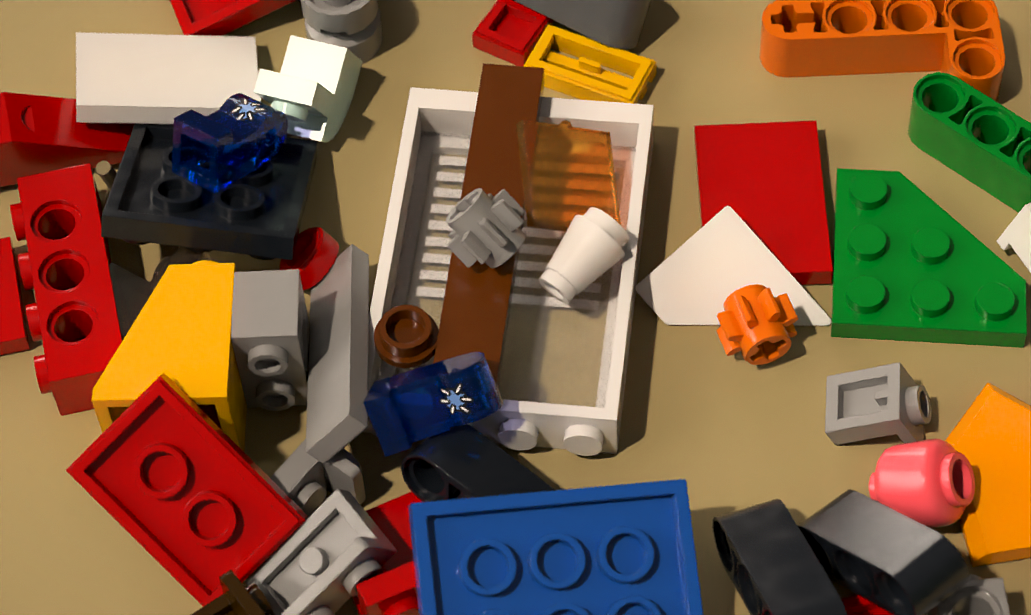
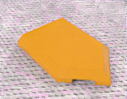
M988 382L945 440L957 452L966 456L973 469L975 478L973 500L966 506L959 519L972 567L1031 558V406Z

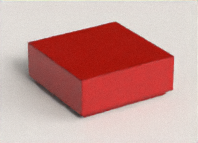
M497 0L472 33L473 47L513 65L524 66L548 24L553 26V19L514 0Z

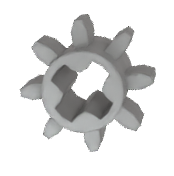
M477 188L460 200L447 216L446 223L453 229L448 235L452 240L448 243L447 247L467 268L472 266L477 260L481 264L485 262L490 268H496L506 262L523 244L526 234L519 226L524 222L520 216L525 210L505 189H502L493 196L491 193L487 195L481 188Z

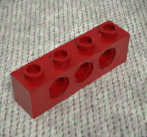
M87 163L17 178L21 203L10 205L16 238L18 241L27 240L28 252L18 254L22 282L26 291L34 289L36 303L25 306L28 325L33 342L43 341L44 355L34 357L36 377L41 394L53 392L61 416L94 409L92 403L93 388L125 338L109 242L107 237H101L103 213L101 198L91 164ZM84 338V339H82V340H80V341L72 342V341H74V340H76V339Z

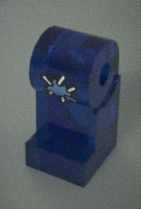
M242 93L229 97L218 111L208 116H204L191 109L174 118L172 172L216 193L261 167L264 162L277 154L287 135L288 119L285 113ZM210 161L209 169L200 166L201 163Z
M483 352L459 355L374 381L363 401L385 456L410 449L413 442L451 430L453 426L466 425L481 420L499 410L504 404Z

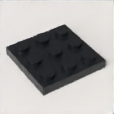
M135 124L102 213L101 237L122 239L127 243L136 245L156 243L181 246L195 252L221 251L246 254L259 260H273L276 258L292 260L316 165L318 141L191 125Z

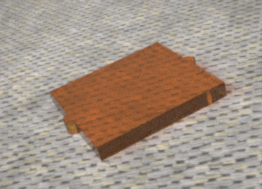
M522 120L516 124L527 227L566 232L574 216L577 214L583 216L590 207L602 210L621 225L610 132L572 127L571 123L567 120L562 121L558 125Z

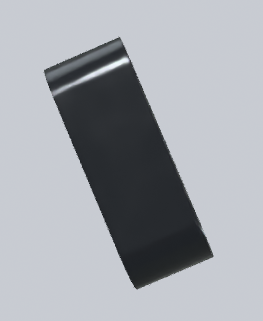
M456 419L446 421L410 452L401 464V472L405 483L423 502L555 490L474 427Z
M849 489L798 525L829 579L894 615H924L969 582L968 567L962 555L945 536L855 490Z
M777 498L713 518L712 529L718 554L751 615H847L838 592L780 499Z

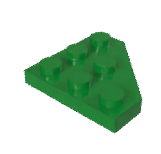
M837 168L831 337L1024 348L1027 336L1026 280L899 171Z

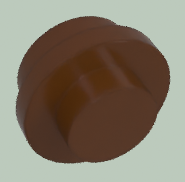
M399 305L393 307L383 315L375 327L374 345L376 352L383 361L391 366L398 368L418 367L435 355L439 331L438 326L431 316L417 306Z

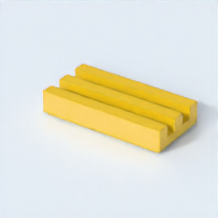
M548 24L524 67L544 68V87L581 100L637 104L638 99L642 100L647 92V83H652L656 76L657 61L622 49L609 47L593 39ZM550 48L578 57L579 60L552 52ZM601 66L633 76V79L602 69Z

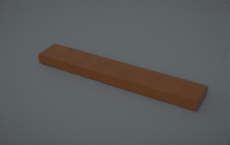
M483 63L460 200L477 188H481L487 195L491 193L493 196L502 189H505L526 210L545 84L544 68ZM524 211V213L520 216L523 220H524V216H525V211ZM519 249L506 262L496 268H490L485 262L481 264L478 260L467 268L453 252L451 253L431 373L432 391L441 392L440 388H455L457 383H462V391L466 394L497 397Z

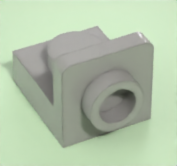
M900 362L827 376L825 433L835 445L897 434L903 443L924 440V424L930 423L932 416L929 395L923 385L915 383Z
M305 439L270 477L308 515L307 519L324 503L327 491L331 493L336 489L350 491L360 505L366 500L362 468L356 458L344 448L323 464L305 453Z

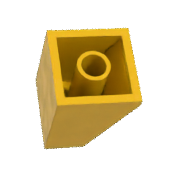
M202 260L192 264H173L168 266L93 388L92 403L102 433L161 374L165 373L244 451L247 405L231 341L234 272H237L235 263H218Z

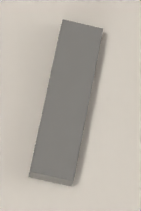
M353 244L336 258L324 278L311 288L305 453L323 464L333 458L368 428L369 255Z

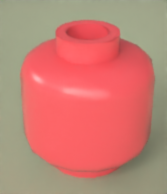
M941 439L896 444L885 449L877 461L876 470L869 479L871 499L929 528L948 526L958 521L966 506L973 500L975 492V478L969 460L964 454L957 452L950 443Z

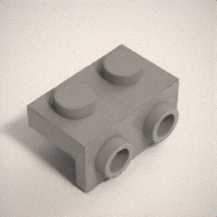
M336 489L245 582L248 586L255 583L261 589L273 608L275 615H335L352 596H358L356 584L384 573L382 566L397 550L350 491Z

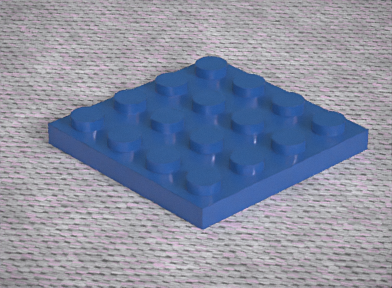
M686 479L411 503L408 507L419 615H703Z

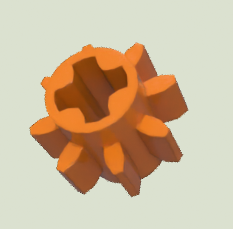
M759 284L742 287L730 294L723 304L724 311L717 314L721 326L716 332L726 355H734L741 351L744 360L753 365L767 364L782 357L791 347L790 338L798 334L793 323L799 318L788 294L785 293L774 298L770 288Z

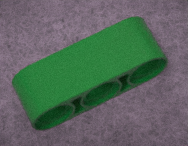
M936 72L919 79L913 89L908 125V135L911 142L923 152L1019 213L1025 204L1031 203V123L951 74Z

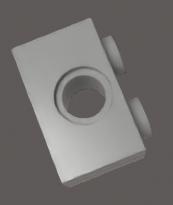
M299 269L234 272L231 341L247 408L261 407L266 410L281 411L292 406L307 405L310 325Z

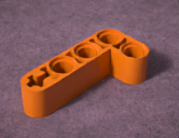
M775 0L765 8L762 15L759 58L762 66L769 73L778 77L940 71L941 73H948L958 77L998 102L1005 65V52L998 9L993 0Z

